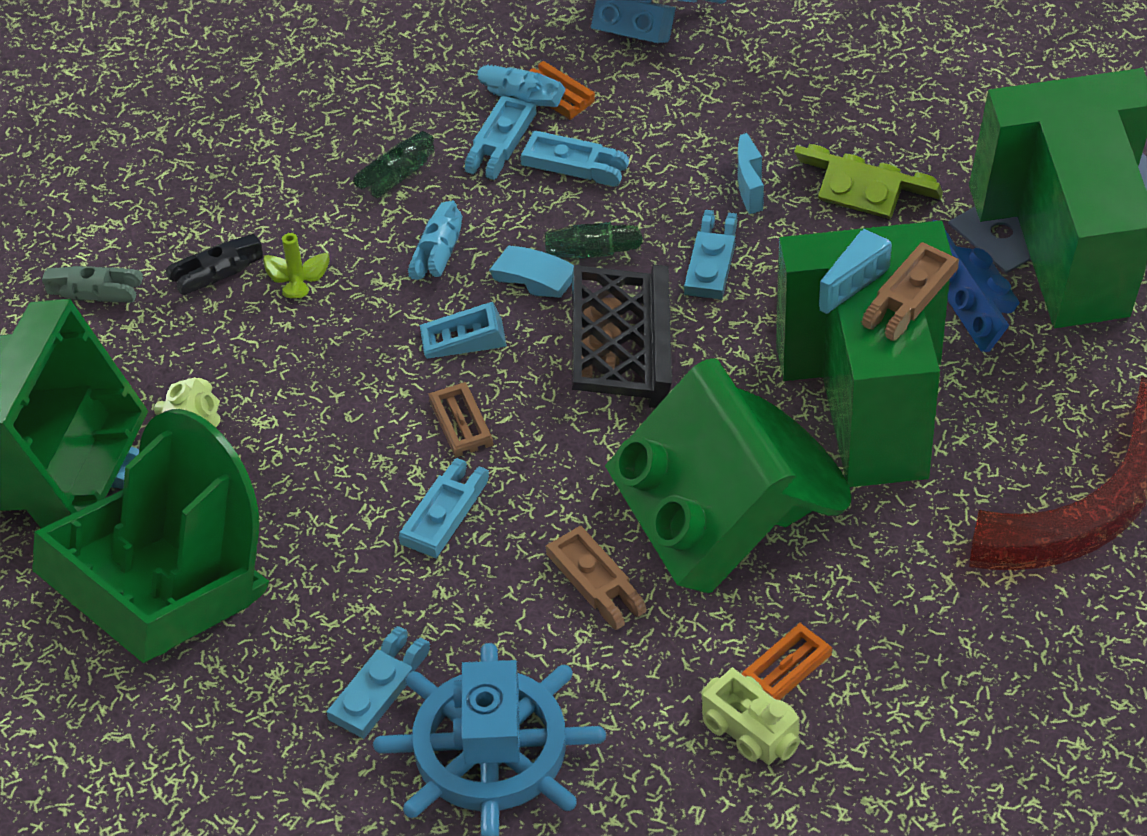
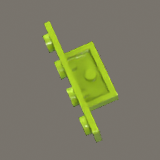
M809 144L808 148L796 145L794 151L799 162L827 169L818 194L819 200L891 219L901 190L941 200L943 195L940 183H936V178L924 173H915L914 176L900 173L901 170L896 166L886 163H880L878 167L865 164L863 158L853 154H844L843 157L831 155L828 149L815 144Z

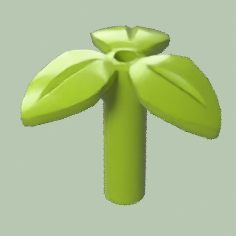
M287 233L282 237L285 259L264 255L263 262L266 273L273 281L277 283L290 281L282 288V295L286 298L296 299L306 296L310 291L309 287L303 282L304 280L318 281L325 274L330 257L328 253L318 254L308 259L302 265L297 235Z

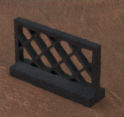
M653 264L651 274L574 265L572 272V390L648 398L649 408H657L669 394L672 385L669 266ZM582 280L596 281L603 288L592 293L582 284ZM623 285L641 286V292L631 297L620 287ZM609 294H612L622 303L613 310L601 300ZM592 306L603 316L593 322L582 311ZM629 310L642 320L633 327L621 317V315ZM610 322L623 332L614 339L601 329ZM590 335H593L603 344L602 347L594 352L582 342V340ZM630 339L642 348L634 356L621 346ZM612 352L623 363L613 369L601 358ZM592 364L604 375L599 379L582 377V370ZM632 369L643 378V383L628 382L621 375Z

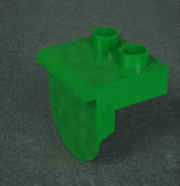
M715 358L706 359L696 364L632 436L621 444L615 455L605 465L677 586L707 594L713 592L775 525L786 528L812 511L828 516H838L850 506L852 500L850 488L841 470L814 437L772 403L755 394L737 388L719 360Z
M171 409L158 414L149 421L142 433L139 454L125 466L123 490L34 532L32 571L142 663L166 653L169 649L246 609L265 593L269 585V580L255 570L259 536V511L249 475L238 454L224 435L209 421L188 410Z

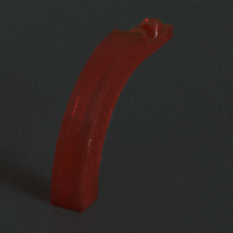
M1141 376L1129 450L1116 473L1104 485L1085 498L1053 510L1023 514L979 510L972 540L969 567L989 570H1025L1058 565L1099 549L1115 539L1132 524L1147 504V377Z

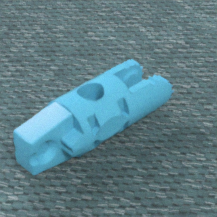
M483 65V67L477 70L479 81L488 86L487 89L490 93L534 103L536 106L558 107L566 90L561 82L536 72L493 65Z
M454 201L442 202L428 221L409 264L408 273L411 279H423L428 270L434 277L442 276L458 240L463 216L457 209Z

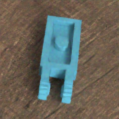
M502 95L473 140V146L466 157L465 172L474 174L482 163L484 154L489 155L491 158L487 162L485 175L487 178L495 180L501 172L505 160L509 159L537 113L536 104Z
M540 131L532 133L521 154V165L589 180L593 179L597 183L609 186L620 184L622 179V172L620 171L627 169L630 160L623 151L602 147V144Z
M705 210L701 232H697L684 284V295L723 299L735 248L737 213H728L725 219L724 234L711 233L715 225L714 211Z
M458 458L454 459L442 476H438L400 531V544L437 559L487 484L489 470L480 466L477 467L464 485L459 482L465 475L466 461Z
M394 627L391 633L384 639L381 649L376 650L326 711L328 720L364 739L407 686V675L415 671L429 653V641L420 637L416 639L413 645L407 649L401 662L394 657L405 645L408 632L401 627Z

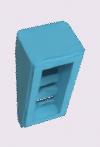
M865 229L860 231L820 281V311L826 314L889 269L892 248L890 240Z
M493 301L420 325L424 355L427 359L507 346L502 319ZM467 329L474 330L473 332L467 333ZM457 331L458 336L452 338L451 332ZM442 333L443 341L436 343L435 334Z

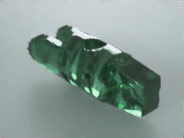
M421 131L404 141H400L359 171L353 177L352 182L361 190L371 186V195L377 199L416 172L428 160V157L434 153L433 136L425 131Z
M611 222L580 224L545 232V249L547 254L559 258L579 259L613 256L614 252H624L630 249L632 251L634 249L637 250L643 244L642 240L644 239L640 228L634 224L630 225V223L629 225H611Z

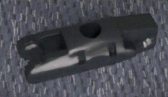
M255 234L225 241L167 266L165 273L170 281L176 282V287L180 294L187 295L240 273L241 270L248 267L251 263L262 259V244Z

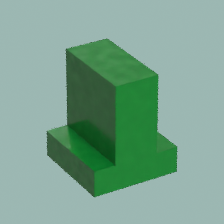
M1143 68L988 90L969 188L980 222L1018 217L1054 329L1131 317L1147 266V190L1138 168L1147 139V77Z
M942 220L779 237L776 349L783 381L823 377L844 475L849 487L929 479L940 378L939 365H941L950 279L914 321L910 320L906 331L895 341L885 336L886 326L896 313L895 311L887 309L883 320L872 330L862 325V318L866 309L877 297L878 290L921 242L952 256ZM865 229L890 240L892 248L889 269L826 314L820 311V281L860 231Z
M71 299L30 302L12 334L0 335V511L27 510L40 528L106 498L148 413L143 402Z

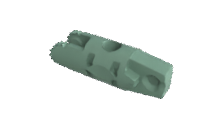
M72 266L47 268L42 281L47 294L60 295L72 300L133 303L136 298V291H134L133 287L137 288V286H140L143 274L135 269Z

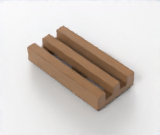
M466 382L428 393L429 402L455 458L462 456L463 451L466 450L472 453L478 451L479 446L485 445L486 448L493 446V438ZM461 394L479 435H472L454 396ZM446 399L462 433L463 440L459 441L441 400Z

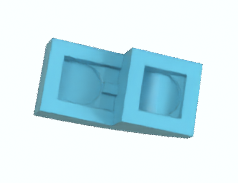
M745 133L740 135L738 143V187L748 213L753 214L763 210L762 155L749 135Z
M508 246L489 271L493 279L498 282L525 284L532 295L562 297L572 283L574 265L545 252L524 247Z

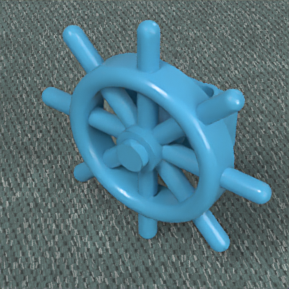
M596 0L591 28L650 42L665 43L670 39L676 7L653 3L652 0ZM679 0L687 2H697V0ZM704 0V1H709V2H714V3H718V4H723V3H725L727 0Z
M485 643L480 650V662H462V675L448 680L439 687L419 672H410L406 677V684L425 699L416 715L412 734L383 735L376 737L373 741L374 750L380 754L414 752L417 768L426 785L405 802L403 806L404 814L409 818H415L437 798L441 797L455 806L481 811V836H499V811L524 804L540 793L544 794L564 811L573 810L577 804L576 797L554 780L562 766L566 745L600 744L606 739V731L600 726L565 727L563 713L553 695L572 678V669L568 665H560L542 682L538 683L534 679L517 672L516 660L498 661L496 645ZM532 713H535L545 726V728L519 729V725ZM445 717L453 722V732L435 733ZM544 746L534 763L520 753V747ZM463 750L446 767L439 762L433 752ZM504 762L518 775L499 781V765ZM475 764L481 765V782L461 778Z

